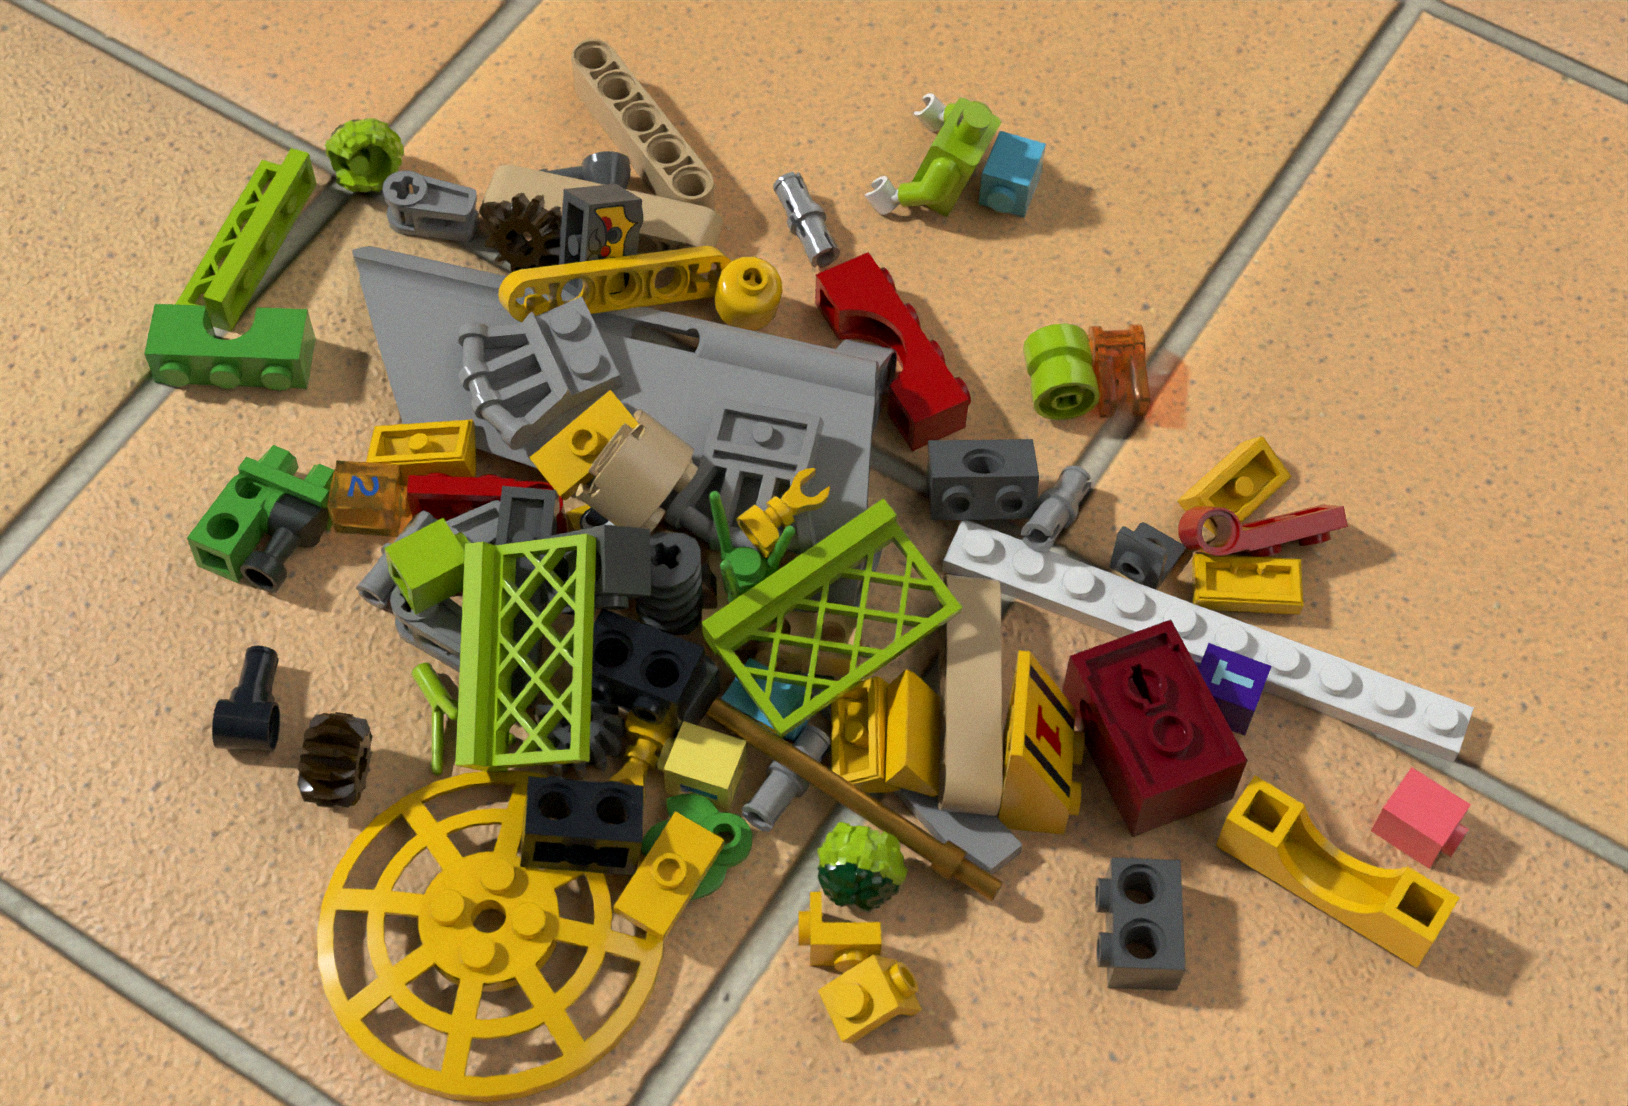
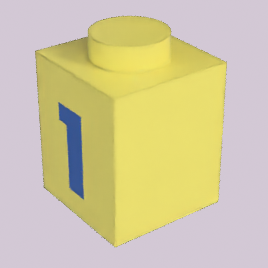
M683 721L676 740L668 738L659 757L658 770L664 771L665 792L673 796L696 794L709 799L718 810L729 813L747 767V741Z

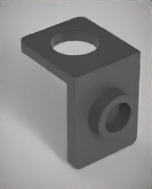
M1145 522L1140 523L1135 531L1123 526L1117 533L1110 568L1136 583L1158 590L1184 554L1185 546Z

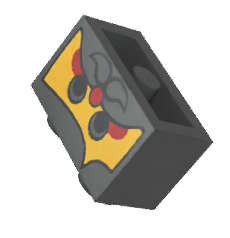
M617 184L564 189L558 265L638 255L639 232L644 219L642 199ZM622 272L612 278L608 287L609 294L621 293L627 287L629 273ZM582 279L570 280L563 289L577 297L582 291L583 281Z

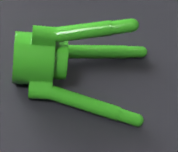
M713 491L710 493L709 498L721 547V559L723 560L720 563L722 583L725 592L728 594V601L731 603L778 571L779 563L795 534V528L790 525L785 527L769 558H764L760 552L751 547L735 548L732 544L719 492Z

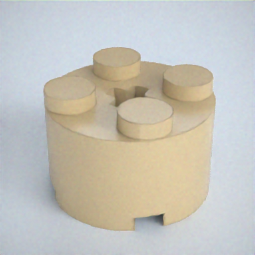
M639 409L633 414L639 424L632 429L624 423L615 433L588 470V472L596 477L590 489L580 483L576 491V497L615 526L650 529L651 533L665 513V510L659 506L672 489L677 493L682 492L696 474L698 467L693 464V459H691L694 453L693 447L644 410Z

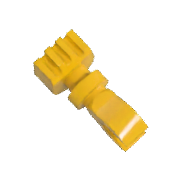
M806 468L799 471L794 477L789 490L783 494L781 499L774 496L766 502L767 509L765 511H762L757 505H753L736 518L745 536L764 558L770 556L779 539L778 527L782 526L785 528L795 522L793 516L805 511L817 510L827 502L830 486L814 497L805 496L800 490L803 484L815 476V468Z
M631 710L626 716L624 727L628 740L634 746L630 745L627 747L623 756L627 762L609 781L644 786V806L647 797L645 790L647 770H654L658 760L654 753H661L664 743L668 738H673L676 730L665 723L661 725L646 723L636 717Z

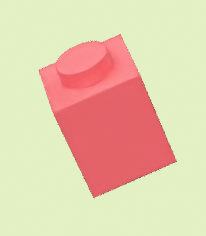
M1411 767L1383 807L1371 832L1430 869L1441 852L1452 857L1468 833L1469 829L1462 825L1461 821L1471 804Z

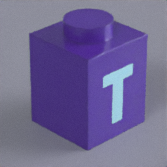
M1208 643L1202 661L1199 662L1194 659L1193 661L1230 729L1245 736L1272 666Z

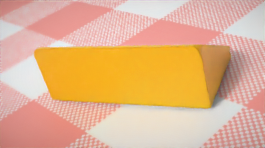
M473 419L374 426L365 469L370 478L377 476L378 489L380 490L407 488L409 475L426 476L430 473H444L452 477H475V423Z
M1259 436L1240 443L1185 492L1177 502L1185 511L1195 506L1226 508L1235 513L1242 523L1292 476L1265 438ZM1210 517L1203 526L1216 536L1217 524Z
M904 670L888 685L885 783L936 797L939 794L940 696L914 672Z
M879 676L865 679L831 703V770L866 793L900 790V787L885 783L887 692L889 683Z

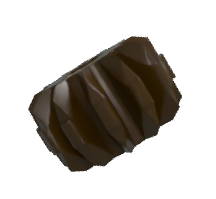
M518 193L511 199V202L503 200L495 206L494 212L496 216H491L485 224V228L493 235L485 241L486 244L484 246L498 250L499 255L496 256L494 265L500 266L508 262L510 264V273L522 269L558 265L561 223H557L555 218L560 214L561 207L555 206L548 211L544 208V195H537L530 202L525 193ZM527 231L533 239L528 241L522 233Z
M335 712L316 714L310 721L309 728L304 732L302 748L299 749L300 762L297 766L299 771L297 785L305 802L315 803L318 807L335 809V807L349 808L350 806H355L360 800L361 792L366 788V778L368 772H370L369 764L373 753L371 751L373 736L366 719L354 717L353 714Z

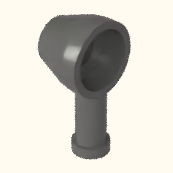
M604 151L587 156L583 160L582 166L549 171L546 168L539 169V171L604 185L617 184L627 189L631 175L630 159L626 155L619 152Z

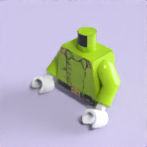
M933 93L925 95L922 101L927 107L920 112L915 111L913 114L930 131H940L912 182L901 183L896 190L886 176H882L872 182L871 186L874 191L868 192L864 196L881 215L890 213L901 204L903 207L926 205L941 215L948 217L1002 123L999 117L993 115L990 108L979 101L971 102L966 98H959L956 103H950L945 106Z

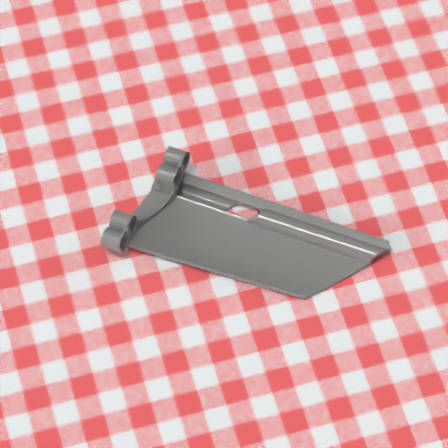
M372 246L352 250L360 274L359 280L403 424L473 419L477 449L537 468L529 457L602 397L599 396L561 413L519 450H512L502 441L501 432L486 419H479L475 416L471 407L473 396L470 391L463 388L458 377V373L463 366V347L458 343V328L462 324L478 322L486 326L521 323L514 319L499 302V287L507 276ZM529 287L525 288L524 296L516 298V301L522 305L524 304L525 296L535 293ZM562 289L561 297L563 301H570L576 298ZM547 294L542 295L547 301H549ZM648 307L591 314L624 385L612 392L633 417L637 410L642 409L693 447L694 453L691 459H693V464L697 467L701 461L717 397L821 416L824 425L813 468L816 469V474L808 486V496L814 497L829 486L830 493L823 507L811 511L816 544L868 509L872 434L879 419L882 394L885 395L889 392V385L893 382L897 366L896 350L848 339L844 340L836 349ZM635 324L699 338V344L695 353L631 339L632 331ZM525 345L484 349L483 362L486 363ZM538 364L494 383L491 387L492 389L500 390L542 371ZM550 393L508 412L515 418L524 417ZM722 472L716 474L695 504L696 510L713 521L709 496L713 491L721 493L726 474ZM594 476L586 484L591 486L596 477ZM744 477L732 527L740 528L736 518L753 505H756L762 480ZM780 484L777 495L779 499L789 490L790 485ZM672 489L659 507L667 511L678 493ZM794 522L790 526H793L795 528L796 523ZM780 526V527H778L777 529H778V530H784L785 528H783L782 526ZM800 549L790 550V552L802 554ZM882 550L874 554L873 572H876ZM867 560L854 569L866 570ZM839 578L829 586L827 602L860 607L864 581ZM822 591L809 600L820 601Z

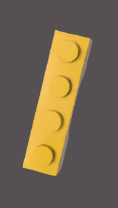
M1254 775L1227 816L1216 843L1218 848L1415 968H1418L1460 899L1459 896L1409 866L1399 869H1385L1364 863L1346 854L1318 831L1308 816L1305 804Z

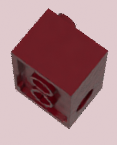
M1171 619L1069 657L1062 693L1076 709L1075 726L1078 731L1085 732L1084 744L1132 837L1234 798L1248 760Z

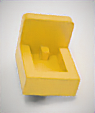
M810 892L809 911H798V946H810V966H834L836 970L846 972L873 954L881 955V922L822 923V892Z
M875 954L817 990L841 1042L852 1044L899 1014L912 1017L922 1011L915 996V993L919 990L918 984L910 969L901 961L898 962L895 959Z

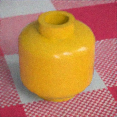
M754 256L740 257L731 261L722 270L715 293V306L721 319L729 326L751 331L767 326L776 316L783 293L781 276L769 262Z

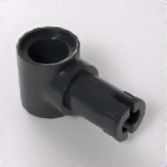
M260 645L247 648L238 687L231 691L230 699H219L216 703L212 722V739L215 748L273 752L275 750L280 732V709L272 695L273 682L279 662L278 654L275 650Z

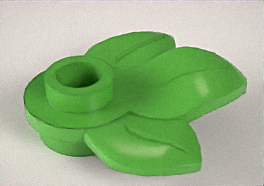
M696 794L671 796L667 798L669 818L676 811L714 834L729 832L734 836L732 842L724 844L723 849L690 900L699 899L718 890L724 882L727 869L740 864L747 858L752 848V831L743 818L733 813L719 812L713 803L705 797ZM669 820L661 821L648 830L642 838L641 854L647 856Z

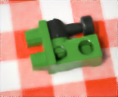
M275 445L259 461L245 457L238 467L239 474L230 480L187 537L196 565L236 583H239L244 576L259 589L271 593L277 592L287 577V570L283 565L284 562L298 546L308 548L318 544L324 531H329L336 521L333 502L341 488L338 473L334 469L318 464L313 466L304 480L293 475L299 468L296 457L289 451ZM263 532L272 536L264 552H253L263 537Z

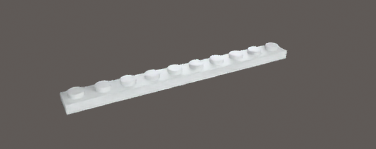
M969 520L961 521L943 560L942 571L955 576L999 580L1001 593L1120 638L1171 619L1192 659L1201 662L1208 643L1265 663L1272 667L1262 691L1453 763L1459 754L1474 707L1050 550L1045 552L1034 551L1023 540Z

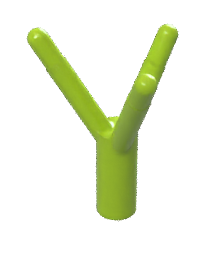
M424 662L412 670V677L432 707V773L440 775L443 772L444 714L449 716L451 720L456 721L458 701L451 697L432 665ZM509 732V745H513L516 742V737Z

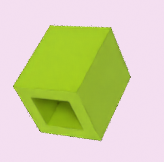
M444 518L384 548L389 574L415 615L463 591L465 544L469 543V541L462 532L454 535Z

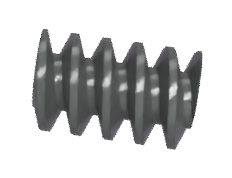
M659 532L650 535L651 596L635 598L636 612L644 624L652 625L663 632L673 635L689 634L699 625L702 619L701 549L696 539L685 533Z

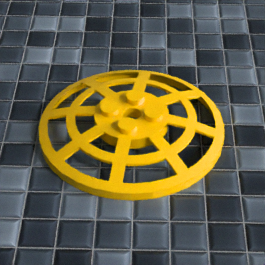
M512 770L507 772H470L439 780L404 796L376 816L353 840L336 866L323 897L317 928L318 966L325 995L341 1028L358 1050L387 1075L418 1091L450 1100L493 1102L520 1099L553 1089L586 1072L611 1052L636 1024L653 993L663 963L665 940L663 942L648 932L646 933L645 940L611 930L613 921L611 897L603 873L544 869L541 871L539 868L520 867L521 857L517 856L522 841L523 813L528 777L546 778L549 776L534 772ZM498 784L515 785L507 809L472 810L448 817L437 823L424 806V803L438 796L469 787ZM403 816L417 835L408 841L391 859L380 876L376 888H343L350 870L361 853L386 827ZM501 825L494 852H481L462 857L448 838V835L474 826ZM427 848L442 871L430 883L425 894L393 891L405 868L419 853ZM641 853L639 856L637 869L646 857ZM584 875L593 897L594 924L591 925L561 918L555 890ZM487 909H497L506 915V920L497 931L484 933L473 926L475 918L479 913ZM336 912L368 913L367 945L373 968L378 977L350 1000H348L341 986L334 958L333 926ZM386 914L418 918V929L422 946L395 965H392L385 943L384 922ZM557 942L587 948L586 955L576 972L554 994L539 970L549 960ZM606 953L640 963L636 978L620 1006L597 1032L584 1041L566 1013V1010L591 985L603 964ZM434 967L444 978L459 986L453 1014L444 1013L426 1004L407 988V985ZM519 984L533 1005L531 1009L511 1016L477 1019L483 991L504 990ZM391 998L400 1009L415 1021L436 1032L447 1034L448 1038L441 1071L421 1066L394 1052L373 1035L362 1020ZM545 1024L563 1053L562 1056L547 1064L518 1073L487 1077L465 1075L472 1039L491 1040L508 1038L532 1031Z

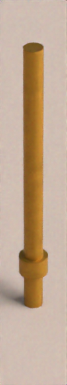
M720 697L716 698L710 706L706 716L747 741V743L877 828L893 834L900 843L932 863L930 869L950 881L954 877L991 902L997 895L1004 882L967 859L968 852L950 840H947L945 844Z

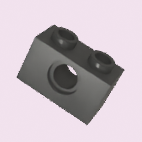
M1033 439L928 440L927 491L931 520L1031 519L1037 510L1039 472Z

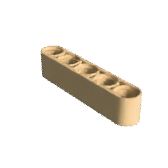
M588 39L577 44L572 51L571 57L577 96L620 152L630 159V165L655 196L702 205L715 211L714 179L711 172L614 49L607 42L599 39Z
M502 165L494 171L480 205L479 213L486 222L491 216H496L494 212L495 206L503 200L511 202V199L518 193H525L530 202L535 196L544 195V208L549 211L555 206L561 207L560 214L555 218L557 223H561L564 189L604 184L515 165ZM627 190L642 199L644 219L639 232L638 254L699 246H713L716 248L723 228V221L718 213L702 205ZM527 231L522 233L523 235L531 236Z
M944 575L943 583L963 608L960 614L939 628L938 695L940 696L938 808L940 811L997 816L1003 787L1000 581ZM939 602V610H940V609L943 608V605Z

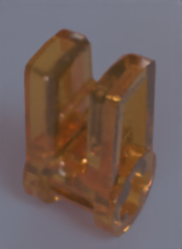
M1130 324L1128 329L1104 331L1102 326H1090L1088 338L1093 358L1092 368L1097 378L1100 393L1098 402L1100 418H1110L1115 415L1119 401L1117 391L1119 380L1116 379L1115 373L1122 374L1125 377L1127 387L1126 402L1129 403L1132 415L1146 416L1150 404V392L1145 362V334L1142 324Z

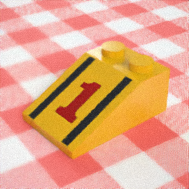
M1022 650L1018 651L1004 728L1003 787L997 818L1008 829L1064 835L1068 816L1079 815L1082 783L1072 781L1073 764H1082L1085 732L1075 731L1076 709L1030 651Z

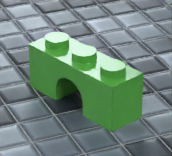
M154 305L144 355L155 383H164L174 387H182L187 384L216 385L226 389L238 386L267 387L273 390L308 388L316 341L308 309L257 307L254 323L248 332L235 339L221 340L215 338L216 334L206 306Z

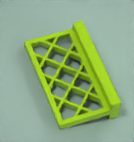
M884 498L702 622L703 639L716 656L720 655L780 738L787 735L962 612L963 607L897 524V515ZM894 542L907 559L905 575L899 576L873 572L874 554ZM867 560L866 570L854 569ZM912 567L922 579L910 577ZM839 578L864 581L860 607L828 603L829 586ZM870 582L903 587L899 613L866 608ZM908 588L931 591L943 605V608L929 618L905 615ZM822 591L820 601L809 600ZM796 608L818 612L814 639L782 634L785 615ZM825 613L858 618L853 645L821 640ZM864 619L897 624L894 642L884 649L860 646ZM777 622L775 633L764 631L769 626ZM903 625L914 627L901 636ZM749 640L773 643L769 670L745 667L734 651ZM780 644L812 649L808 676L775 671ZM819 650L852 655L849 673L838 681L814 678ZM858 656L870 658L856 668ZM754 679L766 680L765 693ZM773 682L805 686L803 706L783 719L770 701ZM813 688L824 689L823 692L811 699Z
M579 534L502 545H492L486 542L465 544L455 766L484 772H507L508 768L589 762L596 564L595 536ZM577 551L576 570L564 583L553 569L566 552ZM527 557L536 568L521 587L518 588L515 585L516 558ZM546 579L558 593L543 612L540 613L529 599ZM569 604L575 611L574 626L563 639L551 624L565 606ZM522 609L533 621V624L520 641L516 643L513 640L514 618ZM544 634L556 649L538 669L527 654ZM567 660L573 667L572 683L561 695L549 680L562 663ZM520 664L532 679L517 698L514 699L511 695L512 673ZM542 690L554 705L540 723L536 725L525 710ZM564 716L571 724L570 749L557 750L547 736ZM518 721L529 736L516 753L509 754V731L514 723ZM538 747L542 749V751L535 752Z

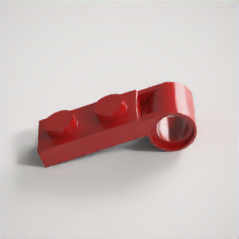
M430 473L426 476L409 475L406 494L412 518L416 514L426 511L437 520L444 518L445 521H448L492 501L498 500L500 502L502 486L554 490V488L547 482L515 481L512 478H503L492 474L480 477H452L444 473ZM559 496L560 510L556 519L557 534L567 533V523L563 497Z
M1322 504L1242 525L1236 514L1226 508L1195 506L1187 510L1181 517L1178 525V535L1182 544L1188 550L1195 553L1223 556L1239 551H1249L1250 557H1267L1281 553L1282 543L1298 540L1300 546H1307L1331 540L1330 531L1348 527L1344 506ZM1212 517L1217 524V535L1211 543L1207 544L1202 536V528L1205 521Z

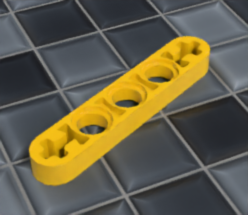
M699 246L522 269L512 272L504 278L499 287L498 297L503 308L520 322H523L531 312H533L534 316H538L570 302L563 301L561 293L565 284L573 279H582L583 281L582 291L575 299L583 297L590 314L715 296L721 272L731 260L713 246ZM712 263L717 266L715 270H711ZM668 266L674 267L675 274L671 283L663 288H655L654 281L658 272ZM622 272L629 273L627 287L621 293L609 294L608 287L612 278ZM709 272L708 279H704L700 275V273ZM529 287L535 294L525 296L524 304L520 305L516 298L523 297L525 288ZM547 294L549 301H547L542 295Z

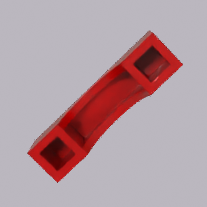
M867 252L816 274L815 305L838 340H865L881 347L896 350L897 361L902 371L889 385L887 414L911 451L913 452L928 445V440H940L966 428L968 405L971 404L969 390L965 382L960 377L954 378L947 368L945 357L939 344L933 339L928 340L921 329L919 317L913 306L902 302L896 293L895 283L890 272L885 267L879 268L870 253Z

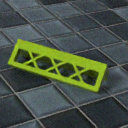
M291 148L281 165L261 160L175 305H196L195 302L200 294L205 293L203 298L212 326L232 332L317 185L308 152ZM268 179H272L264 195H262L261 191ZM249 219L241 232L240 227L243 221ZM227 256L219 269L217 265L222 257Z

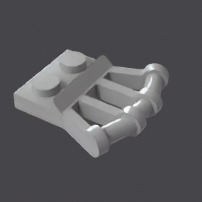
M579 297L538 316H534L533 312H531L521 323L486 326L478 322H468L458 328V343L463 347V366L458 373V377L463 388L470 391L473 396L471 407L474 414L479 419H486L501 432L502 441L512 450H519L561 413L602 396L609 390L613 391L624 386L583 297ZM525 345L486 363L483 362L484 349ZM539 364L542 372L503 389H492V384ZM550 393L524 417L515 418L508 412Z
M717 397L698 470L690 483L682 492L678 493L665 514V521L676 529L686 528L709 543L710 550L721 552L715 522L696 510L695 504L718 472L726 473L720 496L732 544L735 548L751 547L758 551L745 536L741 528L732 527L744 477L762 480L756 505L762 511H765L767 509L766 502L778 495L780 484L791 486L794 477L799 471L813 468L824 425L821 416ZM812 479L800 488L805 496H808V486ZM805 511L795 516V534L786 551L800 549L804 553L816 545L811 511ZM778 530L779 537L782 535L784 530Z

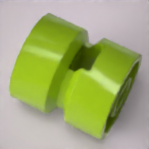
M1063 323L1042 327L1031 333L1024 341L1023 352L1027 372L1031 378L1030 390L1033 406L1037 414L1046 419L1066 420L1082 416L1091 411L1098 404L1100 393L1097 378L1092 368L1093 358L1089 338L1085 330L1077 325Z

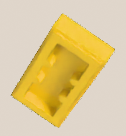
M609 390L530 456L529 459L554 490L557 491L558 495L566 501L577 491L580 483L585 485L594 477L588 470L622 425L626 423L634 429L639 423L618 397Z
M1194 554L1192 560L1193 604L1218 611L1301 614L1304 606L1301 559Z
M675 811L615 903L614 913L664 942L723 849L724 839Z

